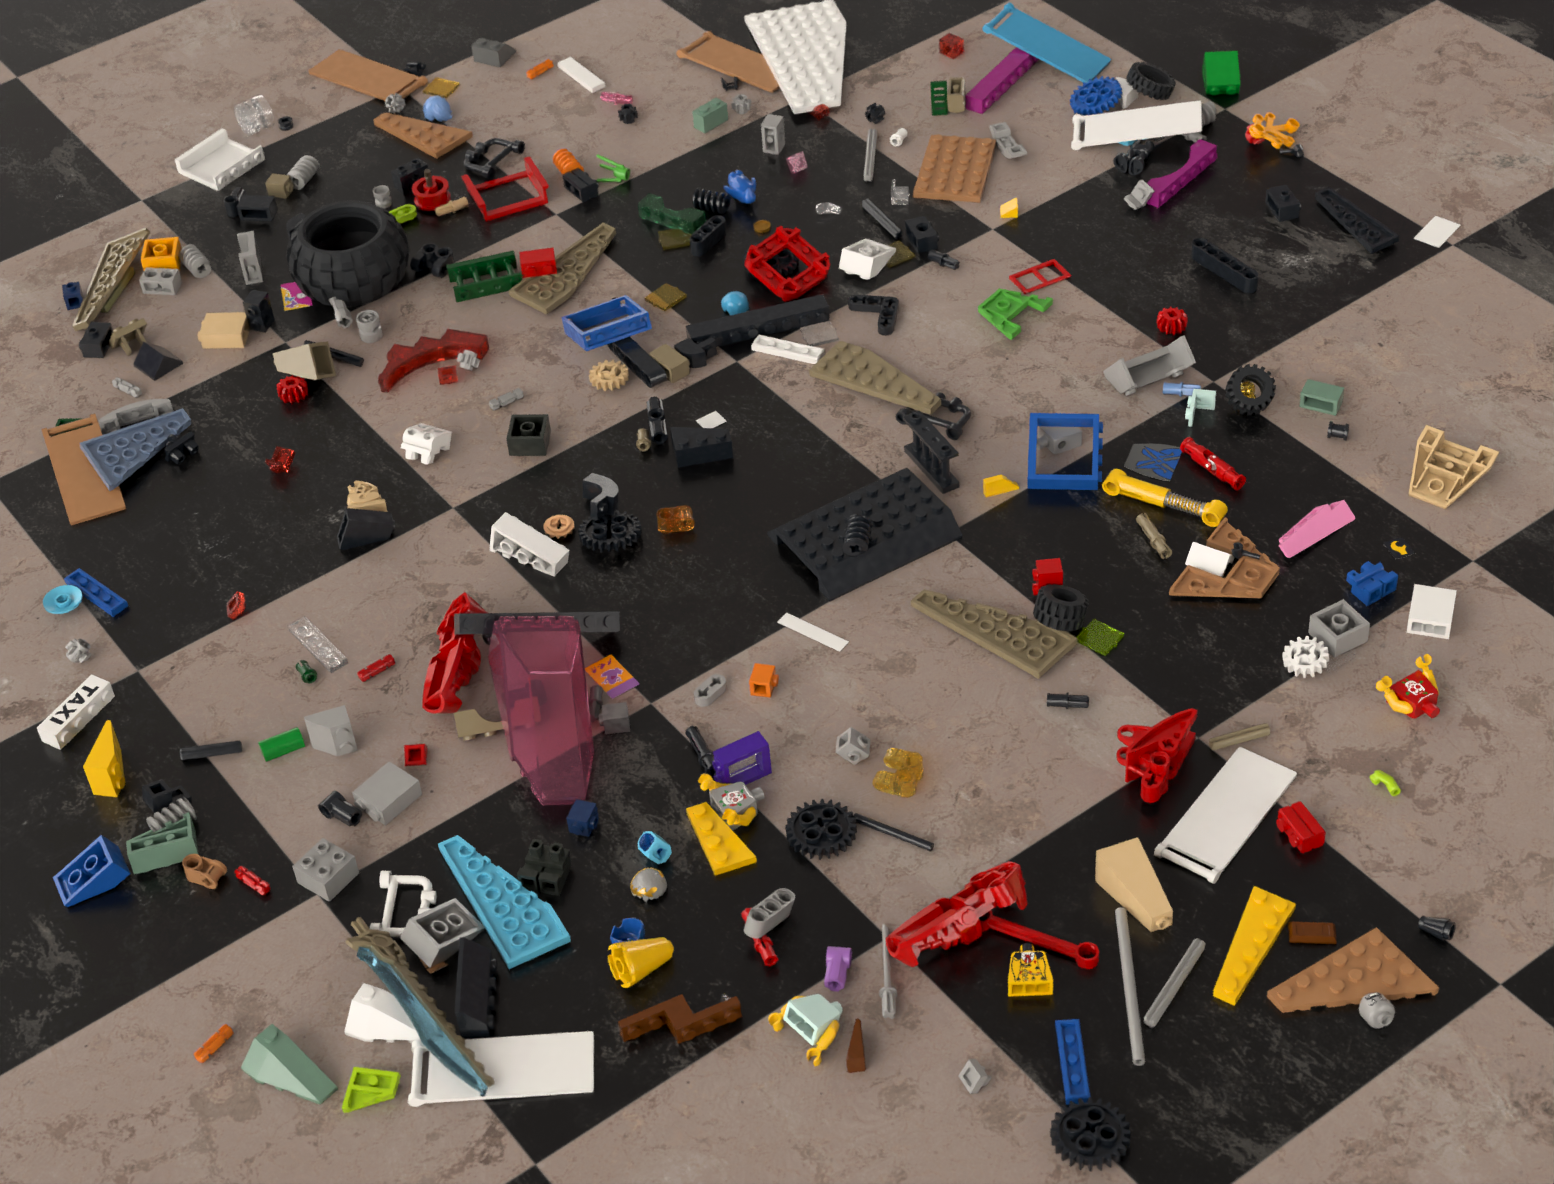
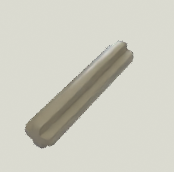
M1267 723L1216 736L1209 739V746L1214 751L1270 735V727Z

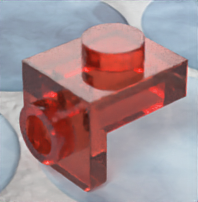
M276 446L272 459H266L265 463L275 473H280V471L288 473L295 452L291 449Z

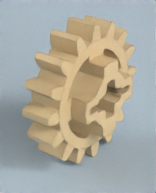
M605 360L603 363L598 362V366L593 365V370H589L590 383H592L593 387L596 386L597 390L601 388L604 391L608 388L613 391V388L620 389V385H625V381L629 380L628 368H626L625 364L621 365V361L615 363L614 360H611V362Z

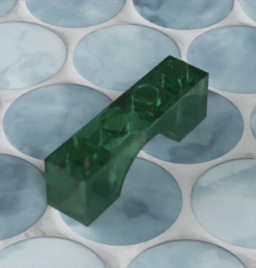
M651 193L638 203L640 218L692 235L706 223L704 211L692 207L679 211L669 210L664 207L663 197Z

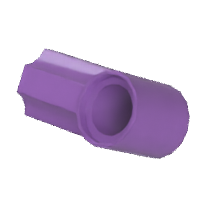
M828 946L827 969L824 984L831 991H839L845 987L847 969H850L852 948Z

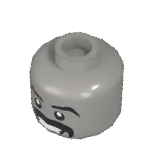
M1375 992L1369 993L1361 999L1359 1013L1371 1027L1383 1028L1391 1023L1395 1015V1008L1382 993Z

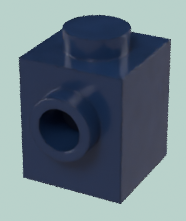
M79 281L62 285L63 298L67 310L80 308L84 296Z
M576 799L566 818L570 833L590 836L592 830L596 829L599 816L596 803Z

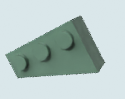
M190 812L183 814L184 818L179 821L164 823L165 827L155 832L151 829L126 841L127 855L134 874L180 863L189 854L199 855L196 831Z

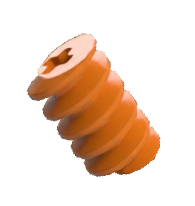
M560 149L553 155V163L562 175L576 168L584 172L582 165L567 149Z

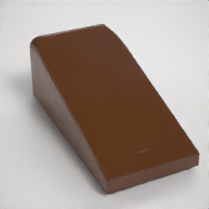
M860 1019L855 1020L847 1052L846 1064L848 1073L864 1072L866 1070Z

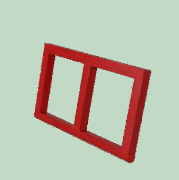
M1055 259L1012 274L1009 276V279L1024 294H1028L1070 278L1071 274ZM1054 265L1063 276L1047 281L1037 270ZM1033 273L1042 284L1026 289L1016 278Z

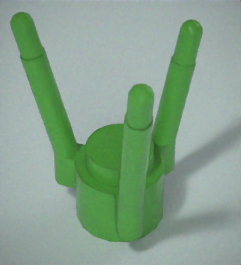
M599 154L596 155L597 158L616 166L600 164V167L614 171L616 178L597 179V182L621 183L622 180L627 181L629 179L630 168L624 167V165L618 164Z

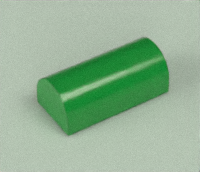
M298 727L258 742L259 749L266 762L305 747Z

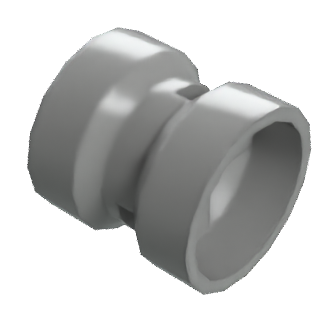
M380 185L373 189L376 206L388 208L392 205L389 187Z

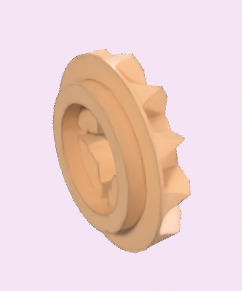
M566 515L552 516L545 521L543 526L546 535H549L550 538L556 536L558 539L561 536L566 537L567 534H572V530L575 528L573 519Z

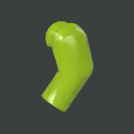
M1376 770L1374 771L1375 773L1370 775L1372 783L1378 785L1380 782L1384 783L1392 796H1396L1401 792L1395 779L1387 773Z

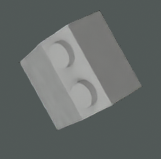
M454 898L410 918L400 938L431 968L447 960L459 950L460 937L472 940L485 927Z

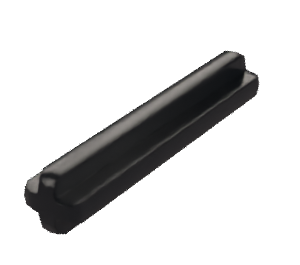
M240 740L184 747L180 749L181 760L241 753L242 743Z

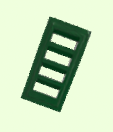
M947 80L930 81L932 116L948 115ZM934 88H944L942 90H934Z

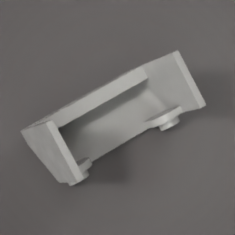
M1185 335L1163 348L1128 361H1124L1122 358L1105 369L1103 373L1105 378L1120 394L1125 393L1126 396H1129L1136 392L1135 389L1172 375L1173 378L1183 375V371L1195 364L1196 361Z

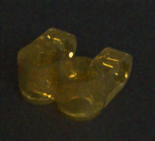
M889 748L883 761L888 767L897 771L895 773L878 771L872 784L881 792L904 798L911 797L916 793V785L924 774L923 758L917 752Z

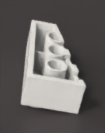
M505 512L492 525L491 552L496 553L500 551L506 558L512 556L517 558L519 563L524 565L527 563L532 564L534 569L551 576H555L568 563L569 550L565 546L538 532L532 526L526 525L515 516Z

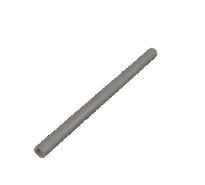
M1120 907L1115 910L1132 1057L1133 1064L1140 1066L1145 1063L1127 911L1125 908Z

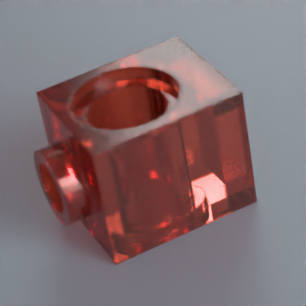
M951 33L946 34L939 39V53L955 59L964 53V39Z

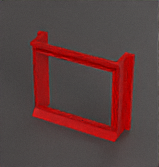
M530 156L524 158L526 171L477 185L472 183L468 174L461 176L467 191H469L483 214L485 222L548 203L546 189L549 188V185ZM528 177L540 195L486 211L485 202L478 191Z

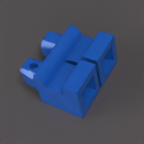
M1368 561L1361 566L1360 574L1355 570L1348 572L1346 581L1352 586L1351 593L1366 606H1369L1381 599V597L1383 598L1396 590L1398 575L1393 571L1386 572L1381 562L1373 565Z

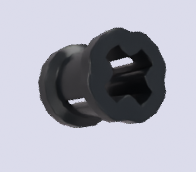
M1330 421L1327 438L1337 437L1347 441L1350 424L1340 425Z

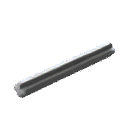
M876 129L868 130L864 180L866 182L873 180L877 140Z
M1198 938L1193 940L1144 1016L1145 1025L1150 1027L1156 1026L1204 951L1205 942Z

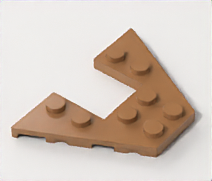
M1224 517L1208 538L1206 546L1232 555L1231 549H1234L1233 544L1239 542L1243 545L1244 550L1261 555L1260 559L1247 556L1239 558L1226 578L1188 565L1171 586L1169 595L1262 598L1279 575L1280 568L1274 562H1271L1265 553L1261 554L1255 548L1256 545L1249 538L1243 536L1239 529L1236 530L1228 523V519Z

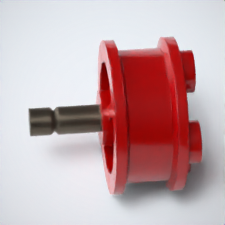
M429 169L424 170L425 177L417 180L412 186V192L415 195L414 202L420 210L434 211L435 208L448 204V201L451 200V195L447 191L449 185L445 178L431 176Z

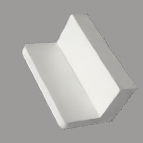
M1193 542L1185 564L1223 577L1228 562L1233 563L1234 557L1231 554Z

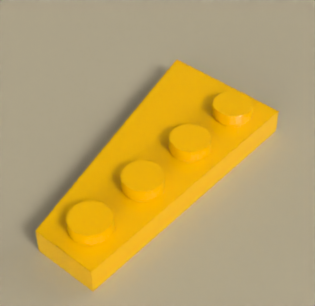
M707 802L686 808L687 816L715 876L757 862L756 856Z

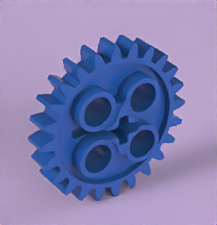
M1101 76L1100 79L1095 77L1093 81L1089 79L1088 83L1083 82V86H1077L1078 90L1073 91L1074 94L1070 95L1071 99L1069 100L1074 113L1082 114V116L1102 114L1105 110L1109 111V107L1114 108V103H1119L1118 99L1122 98L1121 94L1123 93L1118 80H1115L1114 77L1110 79L1109 76L1104 79Z

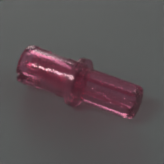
M603 91L601 93V100L613 102L615 105L618 103L632 104L633 96L619 94V92Z

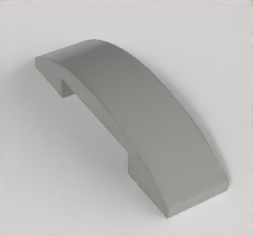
M1005 122L989 125L992 137L996 139L997 147L1006 158L1011 159L1027 155V151L1022 144L1018 145L1012 138L1010 128Z
M170 399L145 400L118 408L98 421L102 433L105 435L121 429V426L173 412Z

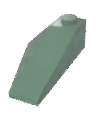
M273 1024L254 1038L241 1066V1069L256 1082L263 1085L264 1083L273 1085L280 1091L287 1090L293 1092L297 1097L317 1104H322L338 1090V1087L285 1033Z

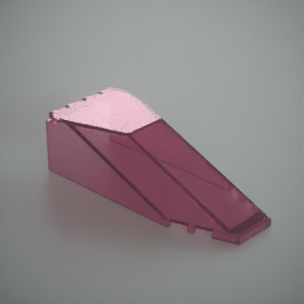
M500 616L499 620L494 621L488 660L510 760L517 762L521 768V776L528 778L531 783L530 789L541 805L574 804L576 799L585 801L594 758V744L579 622L574 620L573 616H558V620L555 619V616H538L537 620H535V616H518L517 620H515L514 616Z

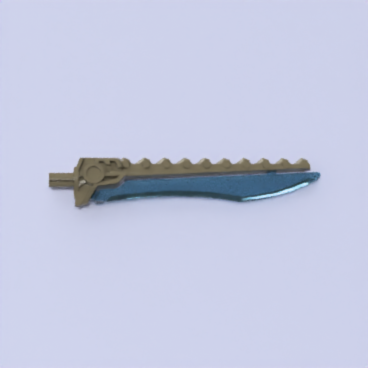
M357 917L356 921H352L351 925L358 936L347 938L346 944L357 951L356 956L368 964L395 996L408 1015L425 1047L454 1075L480 1092L481 1097H484L488 1087L494 1085V1078L485 1074L484 1064L477 1062L474 1059V1051L465 1047V1038L455 1033V1025L447 1022L446 1013L437 1009V1001L427 995V987L419 984L418 975L409 971V963L406 962V956L396 941L391 938L390 933L379 931L378 929L370 930L361 917Z

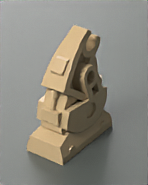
M356 480L354 482L355 487L348 486L347 508L387 512L385 499H381V495H379L378 488L375 485Z

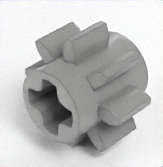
M395 93V95L390 94L386 98L385 104L389 112L395 114L396 112L400 113L404 109L405 99L401 98L402 95Z
M745 94L736 95L733 98V102H731L732 109H735V112L738 114L747 113L752 106L751 99H747Z
M469 350L459 353L457 361L460 362L459 367L472 371L473 367L478 368L480 359L476 358L477 353Z
M81 638L70 641L65 647L69 650L66 653L67 658L74 663L79 661L83 663L92 655L88 652L91 648L90 644Z

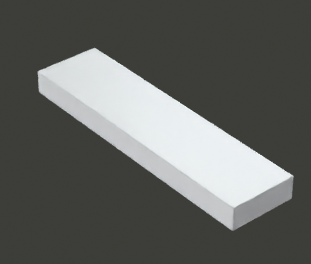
M569 57L558 62V67L591 93L605 88V82L573 58Z
M758 335L751 345L753 351L816 364L825 355V349L763 335Z

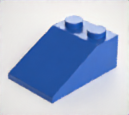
M100 835L57 873L53 879L64 906L69 907L115 888L130 874V871L119 846Z

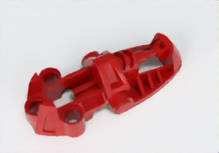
M466 592L453 600L437 629V635H439V640L441 641L440 653L429 662L423 689V708L429 713L450 714L457 712L462 705V701L455 695L462 686L468 685L471 677L479 671L481 652L474 640V634H454V614L488 613Z
M1008 861L977 873L965 885V889L952 896V899L942 897L922 909L886 937V946L890 955L909 967H915L919 964L917 958L920 951L928 948L932 950L940 946L947 950L951 945L956 946L958 942L968 945L981 937L982 927L979 917L996 906L1003 908L1016 902L1019 909L1024 910L1028 902L1024 887L1026 882L1022 876L1020 865Z

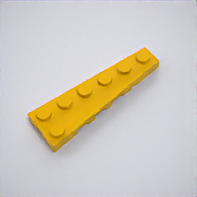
M1254 886L1215 985L1214 997L1235 1006L1295 911L1296 903Z

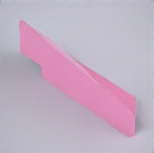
M1345 500L1315 507L1279 539V547L1287 558H1291L1355 520V516Z

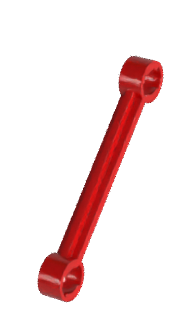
M992 910L981 916L988 917L987 920L980 921L982 931L991 928L1076 958L1077 965L1084 969H1092L1099 962V949L1094 943L1083 942L1076 945L993 915ZM1091 953L1095 955L1093 958L1089 959L1081 957L1085 954L1090 955Z

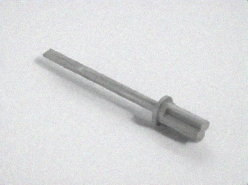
M883 924L884 987L879 990V996L882 998L883 1018L889 1017L893 1019L896 1014L895 997L897 996V990L891 986L890 953L886 946V937L889 936V929Z

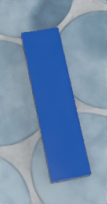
M80 568L64 578L67 585L79 588L85 598L112 617L128 607L126 600Z
M1079 1019L1055 1020L1066 1105L1069 1104V1101L1078 1104L1079 1098L1084 1103H1087L1090 1091Z

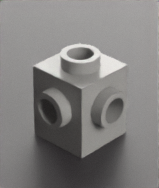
M850 727L837 737L836 753L856 765L869 756L870 739Z

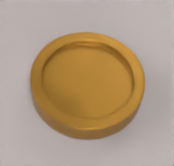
M760 220L754 223V230L758 233H765L771 229L769 221Z

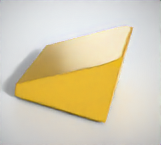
M1017 198L1000 206L1001 218L1018 217Z

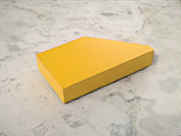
M1002 474L983 479V494L985 497L1019 489L1017 482H1012Z

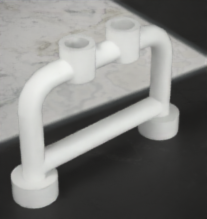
M381 871L380 888H388L382 924L371 923L370 930L378 929L379 931L389 932L391 937H401L405 928H390L398 884H419L424 887L421 892L419 915L432 909L429 908L430 904H436V891H432L430 880L424 876L392 875L391 871Z

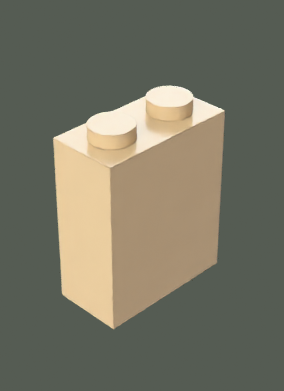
M206 313L201 323V330L198 331V341L201 342L203 349L244 348L250 331L246 313Z

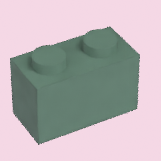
M714 98L692 111L694 128L703 133H707L729 120L727 103L718 98Z
M1307 379L1301 391L1299 407L1336 416L1343 403L1344 388Z

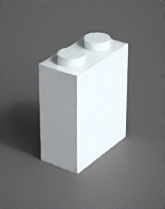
M1414 584L1406 633L1449 639L1457 590Z

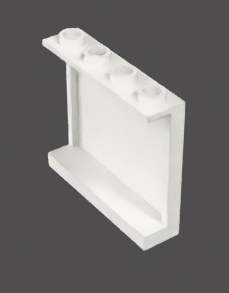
M222 128L176 158L175 162L178 173L219 191L265 160L261 145L254 150L228 139L227 131Z

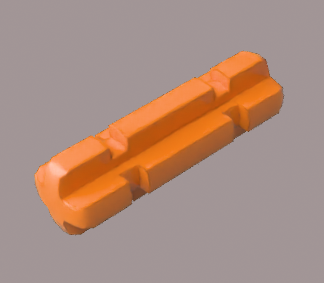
M547 59L544 63L542 62L526 72L527 77L533 79L536 75L538 76L554 66L553 61Z
M224 1024L219 1028V1033L215 1032L202 1045L203 1048L200 1047L194 1052L195 1059L200 1063H204L209 1058V1054L212 1055L225 1043L224 1039L228 1040L234 1033L230 1026Z

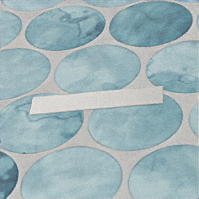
M788 613L777 622L839 652L849 642Z

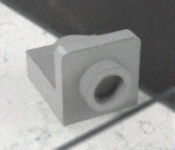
M1141 180L1137 183L1131 194L1125 196L1124 200L1131 208L1137 210L1146 205L1154 190L1145 181Z

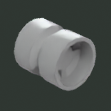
M364 310L358 313L356 322L359 328L360 339L364 343L379 341L383 337L378 312L375 310Z

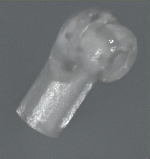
M827 202L816 205V212L820 215L828 213L839 215L842 210L841 206Z

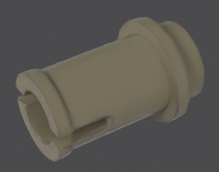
M642 428L638 430L636 446L641 451H647L651 447L649 431Z

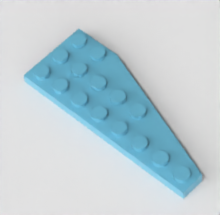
M457 835L438 843L441 854L508 969L571 941L570 935L548 902L540 900L536 893L528 891L522 886L520 881L500 866L496 867L488 857L480 855L472 845Z

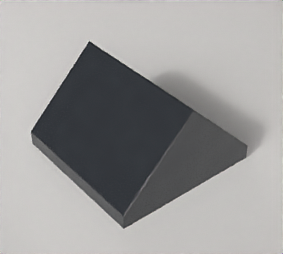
M143 341L133 365L155 381L182 365L183 361L165 348Z

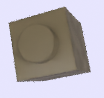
M272 173L265 182L268 196L287 199L294 187L289 175Z

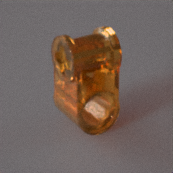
M683 505L659 509L657 511L658 530L661 533L691 530L695 526L694 519L692 518V508Z

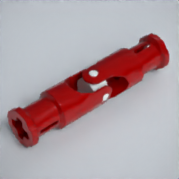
M1187 437L1181 443L1180 450L1183 453L1189 454L1192 460L1206 468L1221 481L1229 483L1234 490L1241 489L1245 484L1246 477L1243 474H1238L1231 465L1214 455L1204 446L1195 443L1193 438Z

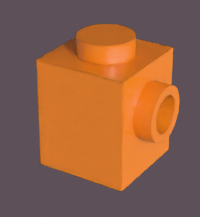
M754 664L749 680L751 695L771 698L773 689L778 686L779 675L776 674L775 665Z

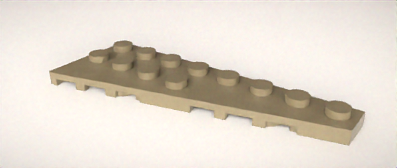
M147 227L106 243L72 325L76 332L87 329L90 322L94 321L144 244V241L148 238L150 231Z

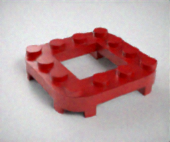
M779 226L774 234L758 245L754 246L752 244L749 247L744 265L750 273L775 295L782 298L785 302H790L809 291L827 277L830 269L829 255L826 252L821 254L801 237L800 229ZM787 248L805 263L808 268L793 279L790 277L785 279L766 261Z

